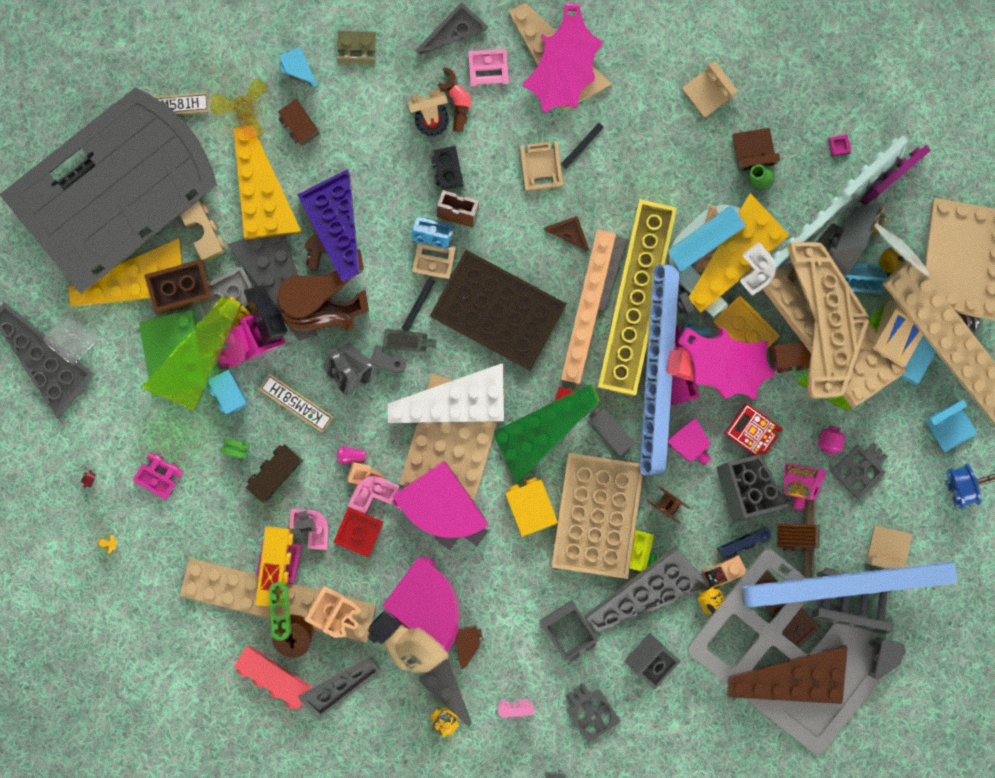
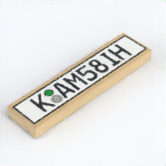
M207 92L155 97L177 115L210 113Z
M271 374L259 389L322 433L333 419L332 415Z

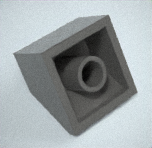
M651 633L643 638L641 643L624 660L653 689H656L681 662Z

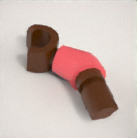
M443 68L444 74L451 76V80L448 84L444 85L440 82L437 86L443 91H449L448 94L453 101L455 113H457L454 115L452 132H463L464 124H467L468 120L466 114H468L471 108V98L459 84L457 85L458 80L455 73L449 68Z

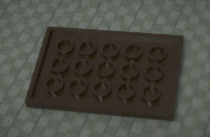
M465 250L429 317L531 371L567 303L476 254Z

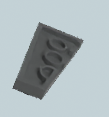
M368 657L299 695L298 698L307 708L321 718L378 674L381 669L378 664Z

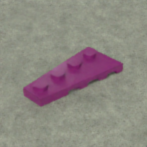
M927 145L921 149L919 147L915 148L909 154L911 158L901 160L896 165L898 169L895 171L891 169L884 175L885 180L881 182L879 179L871 186L872 191L863 197L860 202L863 205L870 203L928 154L931 149Z

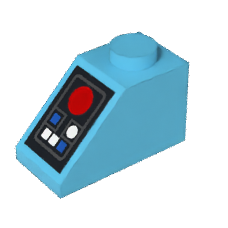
M300 47L279 56L282 62L278 64L283 74L287 72L291 79L313 87L317 86Z

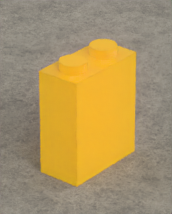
M536 477L525 481L527 484L525 486L519 487L517 484L507 488L509 492L505 493L522 537L558 523L541 479L537 481Z

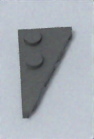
M446 658L436 667L426 672L419 679V682L469 727L472 721Z

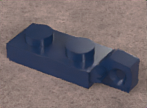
M765 526L718 547L717 550L722 557L730 558L735 556L737 551L750 549L755 546L754 543L758 541L765 543L772 537Z

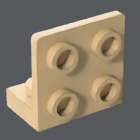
M716 61L709 64L703 73L682 88L703 118H706L728 102L738 92Z
M874 526L866 563L888 569L910 567L906 562L912 534Z

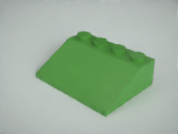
M192 310L178 312L139 323L152 398L209 386L196 312Z

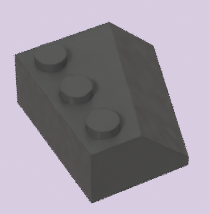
M880 202L855 207L843 226H838V229L834 232V238L829 245L828 253L841 274L847 276L865 250L872 235V229L879 219L878 215L885 206L884 203Z
M760 455L727 462L716 467L733 523L792 507L790 501H787L783 496L781 487L777 486L774 482L771 471Z

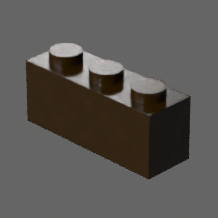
M286 444L283 446L279 445L273 451L274 456L271 460L266 459L259 467L261 471L257 475L253 474L247 480L248 485L245 488L262 503H266L303 461Z

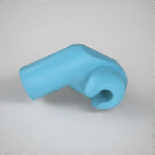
M691 322L684 324L683 332L687 327L705 338L711 336L709 327L697 329Z

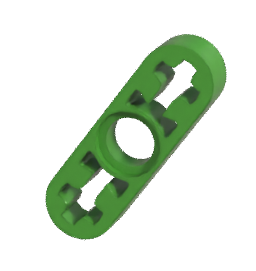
M277 582L271 585L269 589L271 633L275 639L284 640L291 634L289 590L285 583ZM279 586L280 589H283V593L280 594V600L284 599V602L274 603V600H279L278 594L274 593V590ZM278 605L283 606L285 609V614L282 617L277 616L275 613V608ZM286 619V622H282V629H286V632L281 636L280 633H277V629L280 628V622L276 623V620Z

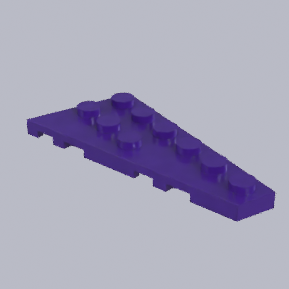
M346 169L298 194L342 282L360 273L351 178L349 170Z

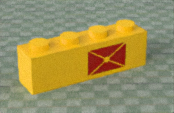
M265 527L255 605L270 606L269 589L271 585L277 582L288 583L289 572H286V567L291 561V553H288L289 545L293 544L294 534L291 533L289 528ZM278 586L274 593L278 594L279 600H274V603L284 602V599L280 600V594L283 593V589H280Z

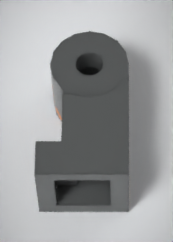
M375 345L370 359L375 366L394 373H401L405 370L406 362L403 357H393L382 353L384 348Z

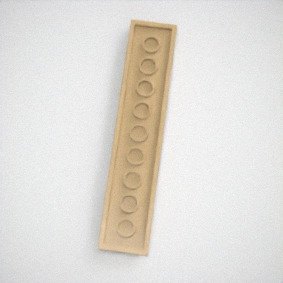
M905 261L882 284L995 426V361L929 276L918 270L909 261Z
M189 558L180 596L271 619L270 606L255 605L259 576ZM287 583L290 615L296 614L305 617L320 590ZM346 597L361 611L358 614L352 615V618L359 624L356 629L345 626V638L367 643V636L369 635L367 629L373 621L376 604ZM283 606L275 608L277 616L282 617L285 614ZM312 625L314 630L323 632L322 629Z

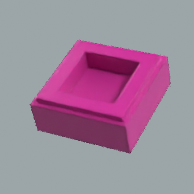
M848 134L828 138L832 157L852 153Z

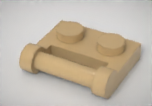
M418 243L412 273L449 280L456 246L451 245L447 249L437 248L427 243ZM423 250L449 255L448 259L423 255L422 252Z

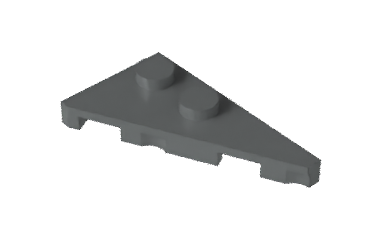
M461 2L416 49V52L419 55L484 32L488 29V26Z

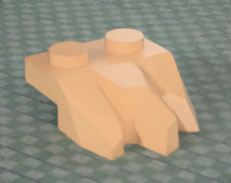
M323 585L304 620L335 638L346 637L345 626L356 629L359 624L352 618V615L358 614L361 610L345 596Z

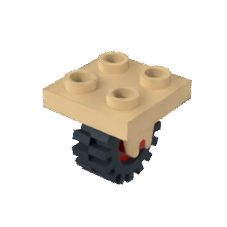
M439 89L428 92V96L422 97L421 94L410 97L411 100L407 101L410 112H415L416 127L422 134L429 137L441 135L447 129V125H449L448 112L441 105L448 103L444 91L441 92Z

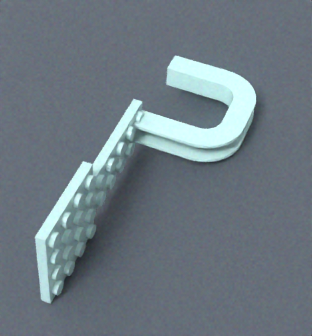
M904 136L900 139H893L885 153L882 151L874 157V162L871 166L868 167L866 165L859 171V176L856 180H849L844 186L845 189L840 198L835 197L828 204L829 207L825 212L821 210L814 217L815 220L811 225L806 224L799 231L800 234L796 239L792 237L785 244V249L779 245L770 253L775 261L776 271L791 261L787 244L791 242H811L843 211H848L871 189L874 183L879 179L881 180L887 172L902 160L908 144V140ZM718 205L714 207L717 208V212L719 214L723 210L728 208L730 205ZM733 206L737 212L740 211V208ZM708 209L677 236L672 247L705 224ZM669 256L670 265L678 268L672 257ZM691 265L683 271H680L678 268L679 284L689 295L701 277ZM720 297L705 311L714 320L728 307V304Z

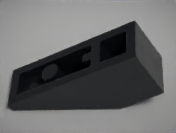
M263 286L245 289L244 294L263 343L281 339L288 330L280 311Z

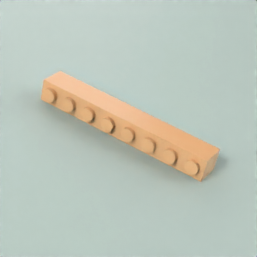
M597 229L561 377L563 381L581 385L616 241L615 233Z

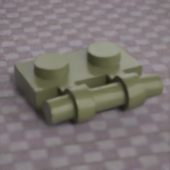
M338 31L337 50L345 51V55L337 56V63H344V65L361 64L362 66L375 64V56H368V52H376V32ZM351 52H362V56H351Z

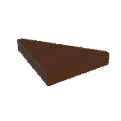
M578 216L544 227L546 232L584 250H589Z

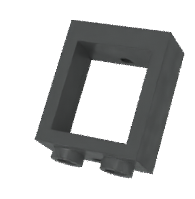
M597 408L588 416L590 418L588 421L589 425L617 456H621L635 444L605 408L601 410Z
M573 600L565 603L540 620V623L565 661L570 660L572 662L580 656L579 653L584 649L589 651L596 646L595 642L598 639ZM573 610L590 637L566 653L549 625Z

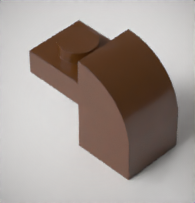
M315 234L308 239L304 248L306 251H311V254L307 255L306 265H309L308 269L318 272L321 253L327 255L328 253L318 234Z

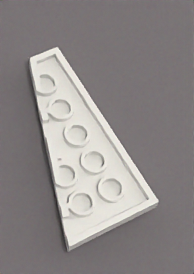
M503 363L388 403V423L504 421Z

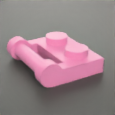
M506 49L468 51L471 87L476 86V84H509ZM502 70V75L476 77V72Z
M518 699L517 703H508L506 700H501L498 703V714L501 717L534 715L533 702H529L528 699Z

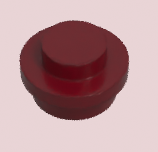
M89 470V473L84 472L80 482L84 484L83 488L92 487L96 473L92 472L93 470Z

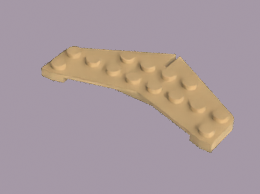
M791 242L787 244L788 253L815 319L807 387L808 398H836L845 393L869 320H853V318L868 317V314L821 243Z

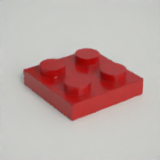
M348 507L333 543L369 558L384 521Z

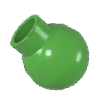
M757 164L751 168L748 180L754 189L766 190L774 183L775 174L770 166Z

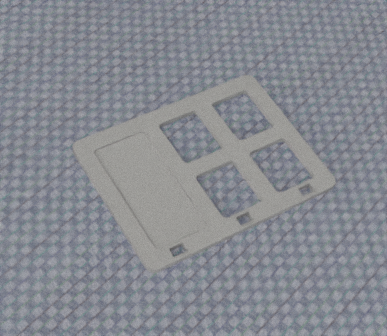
M765 549L689 643L688 652L728 685L729 676L752 671L771 646H775L790 659L817 654L827 649L832 650L842 645L848 646L843 704L745 698L812 753L821 755L881 680V678L877 680L868 675L873 647L868 642L871 638L875 640L878 636L869 630L832 623L808 654L804 653L784 637L782 631L806 601L784 603L770 622L763 620L749 607H745L743 603V586L755 585L768 568L774 570L786 581L807 579L774 551ZM781 564L789 570L786 575L778 570ZM831 598L830 604L835 607L832 611L838 612L841 606ZM823 599L810 601L820 608ZM731 614L737 615L758 633L757 639L733 668L727 666L707 650L708 643Z

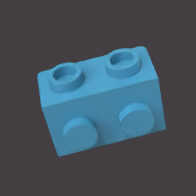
M417 217L412 228L411 240L421 244H431L437 248L448 249L454 226Z

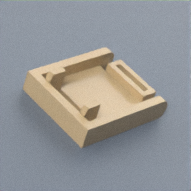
M558 141L553 144L554 150H551L550 142L528 144V153H525L524 145L520 146L525 191L563 187ZM552 177L553 183L534 185V179Z

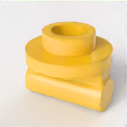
M110 534L108 541L98 539L96 544L100 547L107 546L106 553L110 554L112 550L116 549L117 539H114V535Z

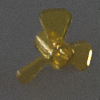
M254 79L246 96H238L234 100L219 94H213L211 97V111L215 115L235 112L242 119L245 137L248 139L259 137L264 131L253 117L255 109L252 103L267 92L268 86L263 81ZM247 103L248 105L245 106L247 111L242 113V110L238 109V107Z

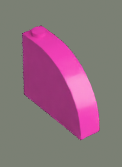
M445 460L393 495L394 500L392 502L398 510L401 509L417 527L435 536L446 538L465 537L479 532L489 524Z
M419 556L382 607L408 628L415 629L417 627L426 632L448 652L456 638L460 624L458 597L448 578L434 566L436 563L427 556L426 558Z

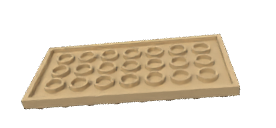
M791 262L776 271L773 280L762 289L811 353L815 319L798 277L793 282L788 279V275L794 269ZM853 318V320H867V318ZM868 322L851 376L843 394V397L852 409L907 372L905 368L872 349L877 331L870 322Z

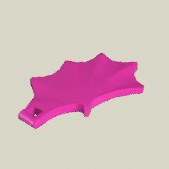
M565 2L563 20L559 29L552 37H546L544 34L541 35L545 46L544 53L538 67L523 82V88L529 89L539 98L544 113L553 107L563 105L576 109L582 89L595 81L592 68L593 59L596 52L602 47L603 42L586 28L580 12L581 4ZM568 11H576V16L567 15Z
M686 327L678 341L693 361V383L697 385H712L723 398L727 399L734 394L740 393L750 399H756L759 386L766 379L775 376V372L767 362L766 350L769 344L767 340L751 343L740 342L732 339L725 328H719L717 337L705 338ZM691 336L692 339H691L690 343H688L687 341H688L689 337Z

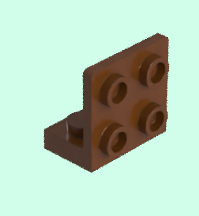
M770 128L733 134L739 172L751 170L757 164L774 166L779 163L780 156L779 153L775 154Z

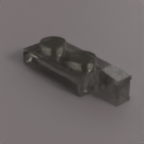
M385 329L383 348L426 352V347L436 348L437 340L427 339L428 334Z

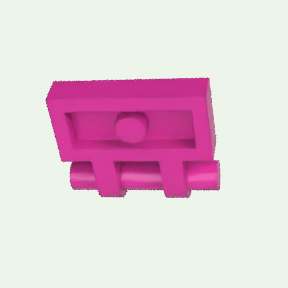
M150 452L146 458L152 462L150 467L142 464L132 481L167 500L177 484L171 480V477L175 475L180 478L183 471L178 469V466L174 463L170 464L163 460L162 456H156ZM158 466L167 471L165 475L156 471Z

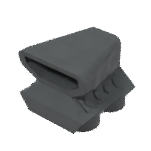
M347 343L339 349L333 347L326 354L324 363L326 374L331 380L336 382L338 389L343 394H346V396L353 394L357 384L364 386L370 383L375 368L374 364L351 343Z

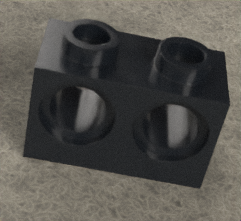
M456 146L433 150L434 156H431L433 168L437 167L438 172L437 175H434L436 185L441 186V190L464 186ZM444 155L450 158V161L446 164L439 161ZM446 174L454 176L451 182H446L443 178Z

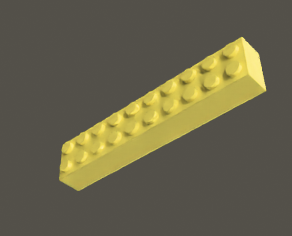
M640 199L637 203L597 384L598 389L636 396L649 339L653 271L657 265H665L677 211L676 207Z

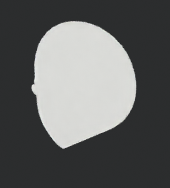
M875 224L881 235L907 261L924 274L929 275L926 266L900 238Z

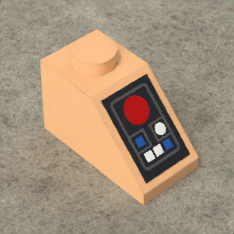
M735 555L701 572L709 585L715 588L743 576L746 569L739 555Z

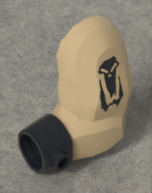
M387 610L380 613L367 629L370 633L367 638L374 644L377 642L382 644L390 658L402 671L410 670L426 673L449 657L444 648L430 635L417 627L415 629L407 628Z

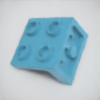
M964 399L957 400L924 419L943 452H947L977 434L963 408L967 407Z

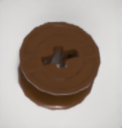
M658 486L665 493L658 505L651 501H648V503L680 524L673 517L680 505L687 509H690V507L667 490Z
M291 614V634L284 640H277L272 636L274 648L285 657L296 658L308 651L310 643L314 638V629L312 624L304 620L303 616ZM286 619L279 621L280 628L277 629V633H280L281 636L286 632V629H282V622H286Z

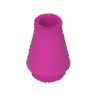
M343 446V448L338 447L337 463L345 465L352 462H365V451Z

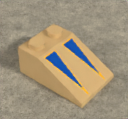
M894 298L885 304L872 349L904 368L923 335Z

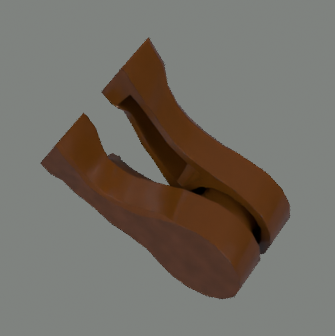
M358 249L360 273H362L364 266L361 250ZM336 270L330 274L317 277L295 275L287 278L281 284L277 294V308L284 322L293 330L310 331L329 326H338L346 331H351L354 327L353 318L369 312L366 291H361L349 302L341 303L334 301L331 297L339 292L355 276L342 282Z

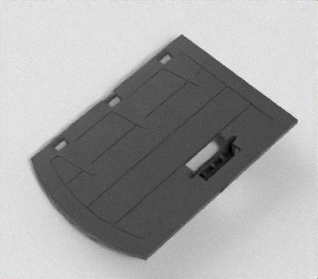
M134 88L0 193V196L80 294H83L143 246L145 242L158 234L217 186V182L207 154L187 124L164 103L152 95ZM80 149H83L88 156L85 161L59 181L52 177L50 174ZM193 190H196L199 194L189 201L186 196ZM149 227L151 232L142 238L139 234ZM99 265H102L105 269L95 276L92 271Z

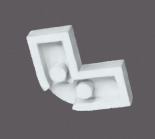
M760 242L743 254L744 258L754 269L743 276L740 282L751 295L767 286L773 280L776 271L773 257Z

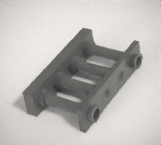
M824 568V570L817 573L816 577L841 575V573H837L832 568ZM892 591L880 592L878 614L875 620L869 619L867 615L869 593L861 594L859 614L857 616L850 615L848 611L850 596H842L841 608L838 612L831 610V598H825L822 600V606L812 611V619L883 634L893 632L894 624L888 623L885 619L888 592Z

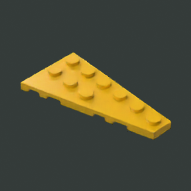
M253 126L234 128L244 239L249 240L302 233Z
M751 193L738 212L746 226L718 246L689 295L691 303L700 313L704 312L753 269L744 258V252L760 242L770 254L789 237V234Z
M180 238L119 264L83 294H80L74 285L69 286L70 306L151 299L144 275L183 264Z

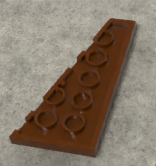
M842 645L832 650L827 649L817 654L805 655L772 666L768 665L758 670L731 675L728 677L727 696L731 698L843 704L848 646Z

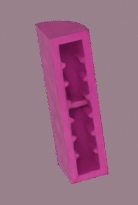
M679 324L676 325L674 350L684 348L678 343L682 336ZM672 375L671 406L700 398L697 386L693 381Z

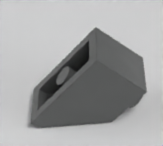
M876 637L868 675L879 680L898 667L905 657V645L898 641Z

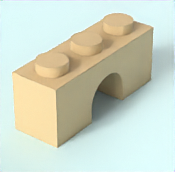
M199 200L180 216L188 229L197 225L203 227L204 235L199 241L194 242V246L201 260L207 262L224 254L223 248L226 245L222 237H218L215 232L218 228L214 220H210L207 215L210 211L206 203H201Z

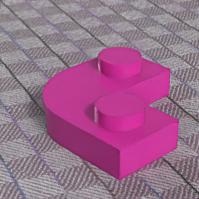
M242 325L224 329L223 333L228 348L214 351L220 369L231 368L244 363L246 352L249 351Z

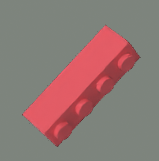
M251 645L245 648L234 665L237 668V673L244 677L249 676L253 679L252 682L260 688L264 686L269 690L268 693L277 699L279 697L282 698L291 709H299L303 703L299 700L298 696L313 688Z

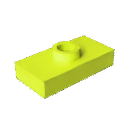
M635 530L630 569L642 572L647 568L654 534Z

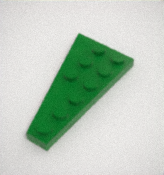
M592 384L494 431V437L516 484L522 481L600 402Z

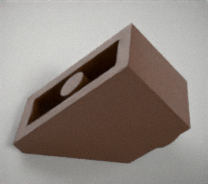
M477 625L458 629L455 642L461 669H465L478 650L480 641L483 640L482 631L477 629Z

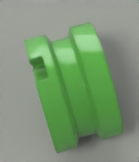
M223 438L222 443H224V447L221 448L220 453L247 459L248 454L246 451L250 447L249 443Z

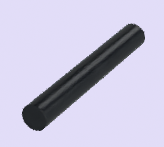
M597 123L566 157L561 166L567 169L604 127Z
M428 278L402 329L409 331L435 283L434 280Z

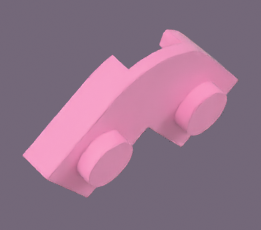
M376 476L364 478L357 484L348 502V507L365 514L373 497L391 505L394 499L393 495L397 493L399 486Z
M291 509L290 528H294L293 521L300 520L299 512L307 511L309 518H313L316 523L317 531L309 532L308 549L328 550L329 525L326 518L315 510Z

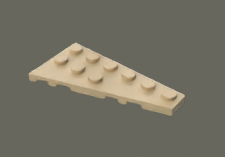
M525 2L510 10L509 14L538 67L545 49L541 35L544 34L546 37H552L556 31ZM594 66L592 68L595 81L582 89L578 103L612 86V83ZM566 105L559 106L561 111L570 108Z

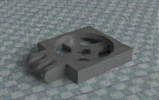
M872 443L865 451L857 445L830 471L857 499L886 473L879 465L888 456L883 454L878 458L877 456L882 450L878 448L873 453L872 450L877 446L875 443ZM860 455L866 459L861 464H856L851 457ZM844 464L850 469L851 473L846 479L841 475V468ZM871 465L874 468L872 480L866 475V470ZM857 468L862 471L859 476L855 474V469ZM857 479L861 480L866 486L855 489L851 484Z
M582 683L580 686L584 690L583 693L577 687L574 689L578 695L577 697H574L571 691L567 693L574 703L567 712L588 743H590L621 722V720L599 688L590 693L585 684ZM598 699L603 701L604 704L598 708H593L588 700ZM582 705L587 713L585 717L578 720V709ZM609 710L611 718L609 724L605 726L601 720V715ZM591 712L597 713L596 719L590 717ZM589 723H594L599 731L592 733L586 731L583 727Z

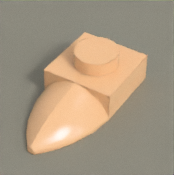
M352 462L347 481L358 484L364 478L371 476L380 477L385 480L386 478L377 470L372 469L371 466Z

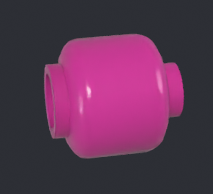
M829 426L828 429L821 430L818 440V447L821 448V452L836 455L837 452L843 450L845 434L840 432L841 428Z

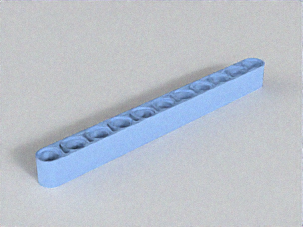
M659 264L653 271L640 471L645 476L662 475L666 470L672 375L666 372L670 351H674L679 270L676 266Z
M944 562L743 586L745 607H757L957 583L955 563Z

